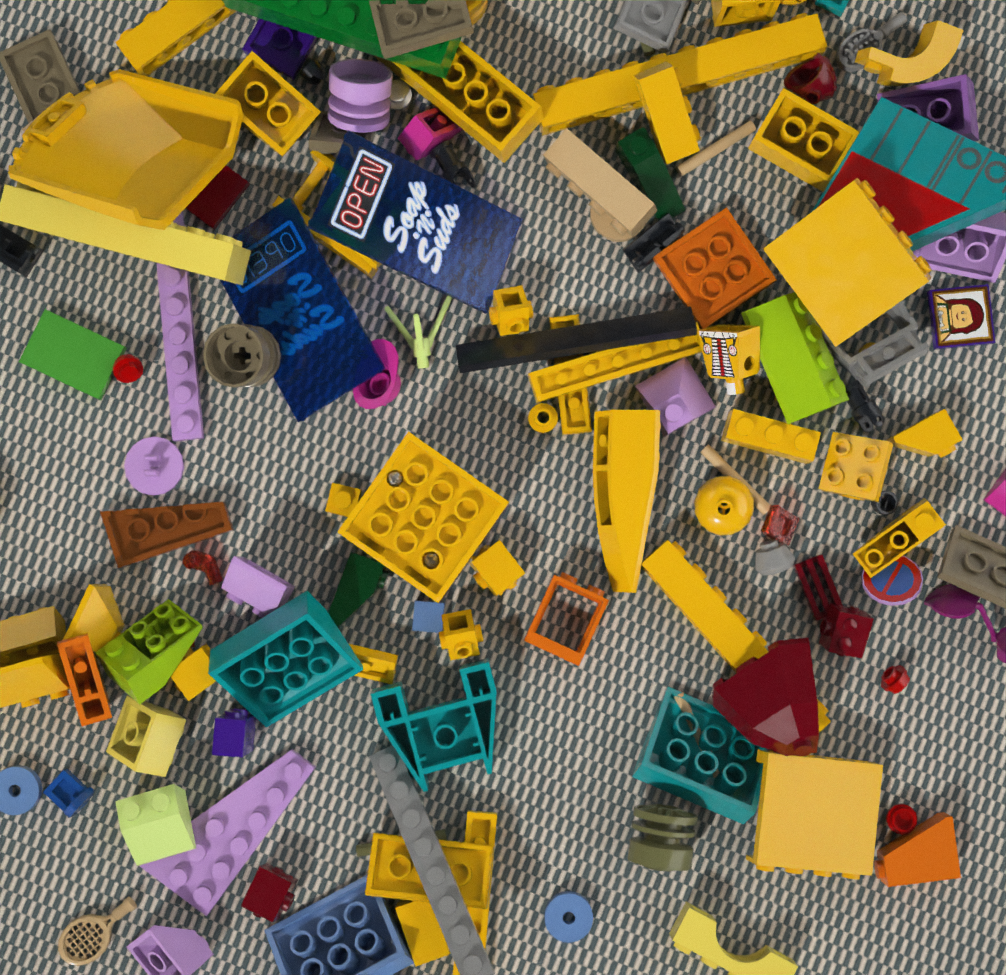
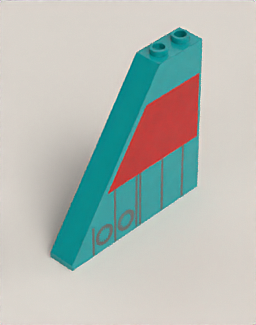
M881 97L812 211L856 178L861 182L866 180L876 193L873 199L878 206L882 207L884 205L894 217V221L891 223L898 233L903 230L912 241L913 246L910 249L913 252L1006 210V156Z

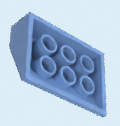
M367 875L264 930L280 975H393L410 966L414 961L405 936L386 899L365 895Z

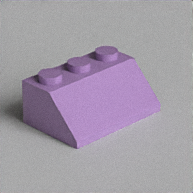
M999 212L913 251L917 258L922 256L932 270L995 283L1006 259V213Z

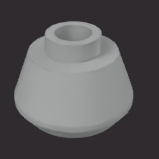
M777 539L762 542L760 549L756 551L755 570L763 576L783 572L793 566L795 556L784 543H778Z

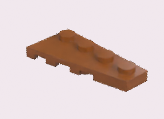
M225 502L100 511L118 568H124L234 530Z

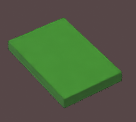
M45 309L19 362L101 401L114 375L113 365L119 356L124 355L127 348Z

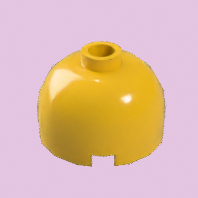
M718 476L707 480L698 489L694 500L695 515L699 523L707 531L717 535H732L741 531L750 522L754 512V499L749 488L741 480L731 476ZM718 507L722 509V513L719 512ZM730 507L729 512L725 514V509Z

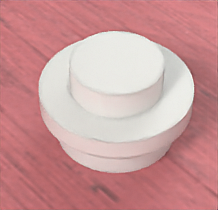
M392 81V92L390 97H388L391 102V109L402 110L412 100L411 89L404 81Z

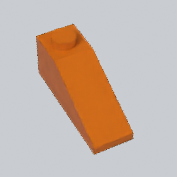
M88 633L58 641L57 647L81 726L112 718L109 698Z

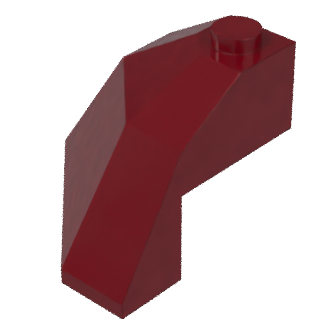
M808 637L777 640L768 646V653L759 659L753 656L736 668L737 673L727 680L720 678L713 683V707L752 744L784 756H807L811 753H817L819 740L818 701Z

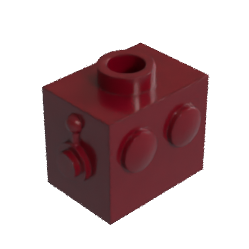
M830 603L827 615L820 624L821 636L819 643L828 652L836 653L838 656H851L862 659L874 618L856 606L850 605V607Z
M267 863L259 866L241 907L253 912V915L256 917H263L271 922H275L281 917L283 910L287 912L290 909L296 896L292 891L298 879L285 873L281 867H273Z

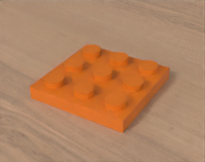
M727 207L652 258L684 306L691 307L694 320L698 322L700 329L708 328L777 281Z

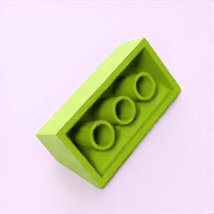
M795 292L783 295L741 313L746 325L760 326V360L787 424L815 415L849 400L846 387L834 365L833 356L828 351L823 339L822 330Z

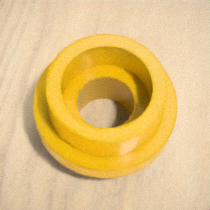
M540 403L530 410L528 421L536 432L547 433L555 428L558 414L550 404ZM542 412L548 414L549 420L546 423L539 422L537 419L538 414Z

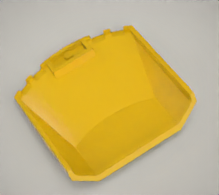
M118 69L109 72L110 79L98 84L93 79L84 83L86 89L75 96L70 92L62 96L44 110L23 133V144L20 148L15 147L12 152L14 162L13 165H9L8 169L11 179L116 219L139 226L165 230L234 157L243 120V112L240 101Z

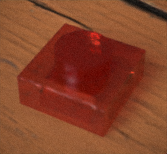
M771 505L760 532L771 539H777L778 543L790 545L800 518L779 505Z

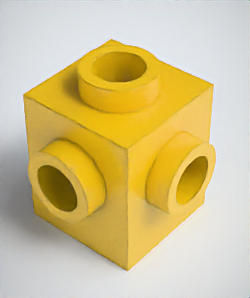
M522 285L493 290V307H489V318L491 324L497 326L500 336L529 331V319L533 318V307L531 301H527Z
M471 609L442 614L444 631L439 632L442 650L448 649L450 661L480 655L478 643L484 642L481 625H474Z

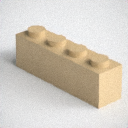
M567 128L543 154L548 163L545 166L546 169L556 178L562 175L569 181L567 187L578 197L584 194L590 199L591 202L588 205L597 214L602 216L606 213L613 219L610 224L622 235L628 232L634 237L657 212L655 204Z

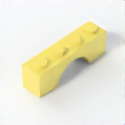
M687 901L669 933L672 941L675 942L673 944L675 948L688 955L693 951L702 956L700 960L713 969H717L718 966L728 971L727 975H794L798 968V965L792 958L768 945L749 955H735L726 951L717 941V922L714 917Z

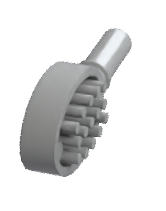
M902 12L898 13L884 25L878 27L877 30L866 28L850 34L837 51L836 63L838 67L847 72L864 69V65L855 62L858 50L868 47L881 50L882 40L887 39V36L907 22L905 14Z

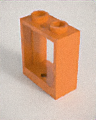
M561 572L560 576H552L524 637V641L579 666L609 600L603 597L605 591L590 584L587 589L576 585L577 578ZM557 585L597 603L576 651L536 632Z

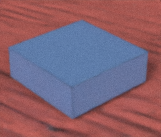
M415 600L412 631L435 633L443 631L441 615L444 614L445 603Z

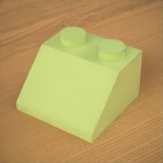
M171 784L115 801L120 831L137 866L196 849L186 791L181 787Z

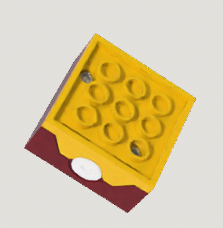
M408 431L342 524L338 533L435 602L441 603L506 511L509 501Z

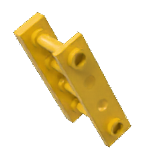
M312 150L310 152L311 156L318 164L293 198L289 197L286 201L278 196L272 206L285 219L288 220L293 217L299 229L372 279L378 268L375 270L336 234L334 235L326 229V222L333 212L349 172L336 164L338 160L332 154H322ZM328 170L341 179V182L317 215L313 214L310 218L302 212L304 209L302 205ZM384 196L382 197L379 206L390 213L388 216L393 217L395 227L399 220L401 221V212H407V208L397 200L392 203ZM385 221L383 222V224H382V225L380 226V228H379V230H380L382 233H383V228H384V223H385Z

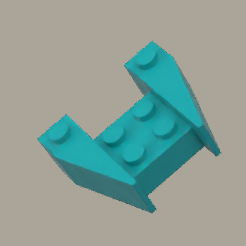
M489 658L459 666L466 696L410 711L402 681L372 689L370 693L378 724L423 792L429 789L428 773L479 759L484 760L487 775L492 774L497 690Z

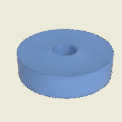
M15 765L0 772L1 812L8 815H20L30 811L38 804L42 795V783L34 770L27 766ZM14 785L20 787L21 792L19 795L13 793Z
M573 891L560 892L554 895L546 905L544 912L545 925L555 939L572 943L581 940L589 933L593 924V913L589 902L581 894ZM566 912H571L574 914V919L569 922L565 921L563 915Z

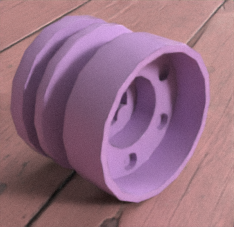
M345 59L332 64L329 69V90L332 93L328 99L330 106L328 109V119L330 123L337 128L358 133L375 132L387 127L390 122L389 110L391 108V102L388 98L392 92L393 73L391 69L382 63L367 59Z

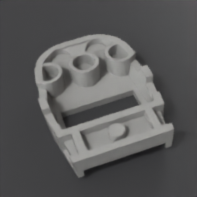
M904 299L885 312L888 313L900 330L853 357H850L840 344L835 347L821 328L823 339L834 358L865 388L870 387L871 383L917 357L925 356L929 346L927 342L922 344L916 333L918 325L914 317L910 316L907 311Z

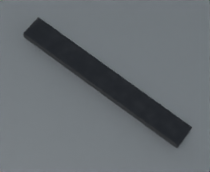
M691 307L458 344L456 345L458 367L460 373L693 336L697 335V327Z

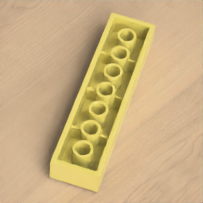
M17 182L16 187L4 185L0 202V221L243 286L251 251L242 247V241L217 233L215 236V234L205 232V230L181 226L174 222L165 230L139 226L73 204L20 182Z

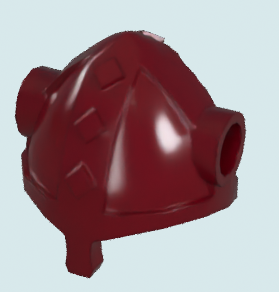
M816 53L813 59L803 62L792 69L784 79V86L790 92L811 104L832 98L837 90V76L830 60L820 53Z

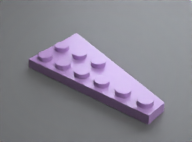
M291 749L191 821L196 849L143 864L140 867L207 916L316 766Z

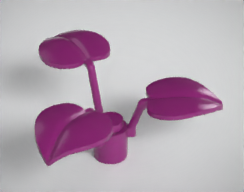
M948 584L937 588L925 598L924 605L931 607L938 614L948 618H965L975 612V608L978 609L991 635V641L996 642L997 658L1006 663V627L1001 628L998 633L995 632L983 604L978 602L979 596L955 585Z

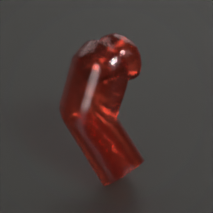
M193 550L184 555L183 565L187 569L204 572L210 586L224 581L218 564L211 554Z

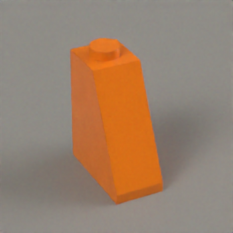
M945 812L935 814L917 825L912 832L901 835L877 850L878 860H874L876 877L881 879V882L887 887L961 878L953 816Z

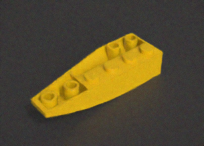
M605 410L594 412V504L603 558L613 592L636 593L659 472L660 410Z

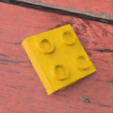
M833 432L818 489L850 499L879 502L893 444L890 441Z

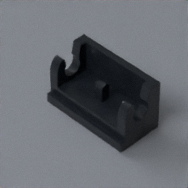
M0 224V262L27 278L44 250Z

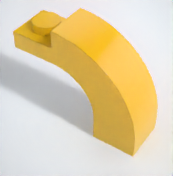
M936 20L923 25L917 46L907 58L897 57L877 48L868 47L858 50L855 62L864 65L865 71L879 74L877 84L902 86L920 82L934 76L949 63L958 48L963 30Z

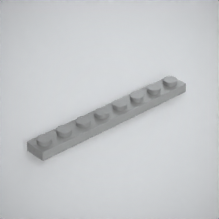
M393 745L370 755V761L460 975H494L495 972L407 766Z

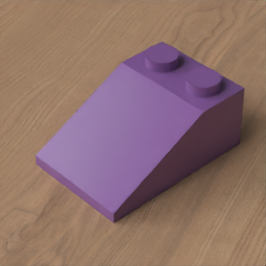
M967 74L877 94L878 101L883 97L970 140L979 141L974 83Z

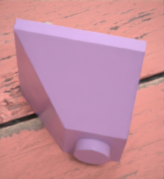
M687 357L682 358L635 386L648 410H660V431L664 437L716 408Z
M153 925L126 946L148 975H192L214 955L209 949L207 941L202 936H199L195 930Z

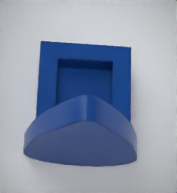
M67 768L43 791L68 818L77 814L88 803L95 792L91 787L88 788Z

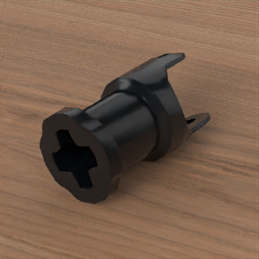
M447 140L432 149L429 156L437 161L443 171L442 176L452 192L458 196L460 195V188L454 178H465L472 188L476 187V180L466 163L460 161L452 148V141Z
M855 380L845 386L849 398L847 403L852 409L851 415L860 428L868 433L873 430V424L877 427L882 426L885 422L884 416L875 400L869 398L861 383Z

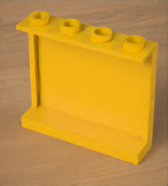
M858 178L763 248L835 347L921 288L931 279L929 272L932 269L922 256L918 258L910 249L913 246L910 238L903 230L898 233L891 223L894 221V217L884 205L882 207L878 206L873 199L876 195L873 188L866 180L861 182Z
M757 749L756 761L763 763L754 853L753 855H746V860L755 864L757 870L774 872L775 867L785 868V872L792 874H803L804 869L813 870L814 875L832 877V872L842 873V877L856 880L860 879V875L872 876L883 765L871 761L817 755L784 756L771 750Z

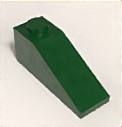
M642 127L618 141L616 153L638 190L655 204L657 212L654 214L656 220L658 221L667 213L670 214L672 219L684 213L686 209L658 149L646 129Z
M350 552L328 612L338 629L377 593L378 588L384 589L390 572L385 571L386 566L379 561Z

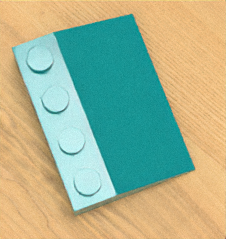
M305 591L211 649L208 674L265 727H268L363 670V665L327 610L308 591Z
M668 686L640 751L632 777L744 825L756 813L760 798L763 763L756 761L757 749H768L752 744L713 705L685 693L683 697H680L678 694L682 692ZM674 696L686 700L690 704L693 714L682 713ZM686 719L692 723L693 731H691ZM698 728L701 730L699 746L693 736ZM718 768L719 774L714 778L713 773Z

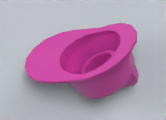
M375 339L363 349L365 353H361L369 355V358L363 359L367 356H360L362 360H360L361 363H358L353 387L354 400L360 407L365 409H376L380 406H386L398 396L401 388L400 377L397 374L399 356L395 346L385 339Z

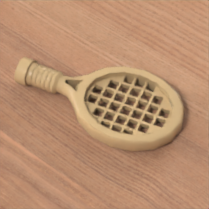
M128 896L107 916L88 914L82 915L70 922L62 931L58 940V952L61 959L75 966L86 965L98 959L110 944L113 924L129 912L134 911L137 908L136 902ZM90 936L94 938L93 941L89 939ZM71 951L75 953L74 956L70 954Z

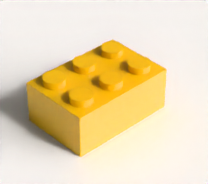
M783 88L748 149L824 192L860 132Z

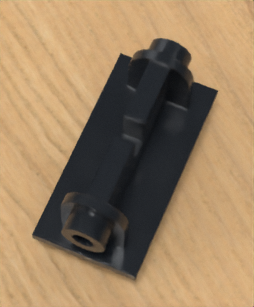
M667 213L626 246L623 252L636 271L640 273L653 262L652 258L660 251L681 239L685 229L679 222L675 223L670 214Z

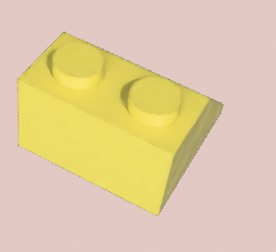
M127 695L106 752L135 772L166 777L168 769L173 762L179 739L183 735L186 719L171 710L146 701L138 704L131 696Z

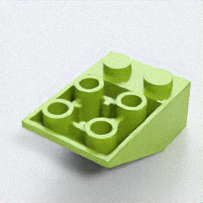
M168 599L95 653L108 677L138 704H142L166 685L203 626Z

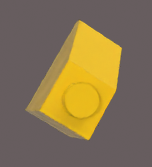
M946 409L937 411L886 439V441H890L893 444V447L927 457L938 454L940 458L957 450L955 444L963 440Z

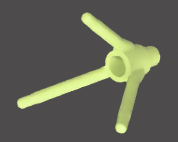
M448 293L428 337L422 336L419 314L413 315L416 338H412L389 306L384 308L392 322L408 342L410 348L413 349V357L417 358L418 369L429 367L428 356L431 355L430 347L433 346L434 338L453 298L452 293Z

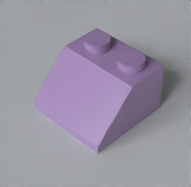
M234 556L221 588L228 592L226 595L228 599L240 605L243 602L250 604L254 607L252 612L263 618L286 604L296 586L245 557Z

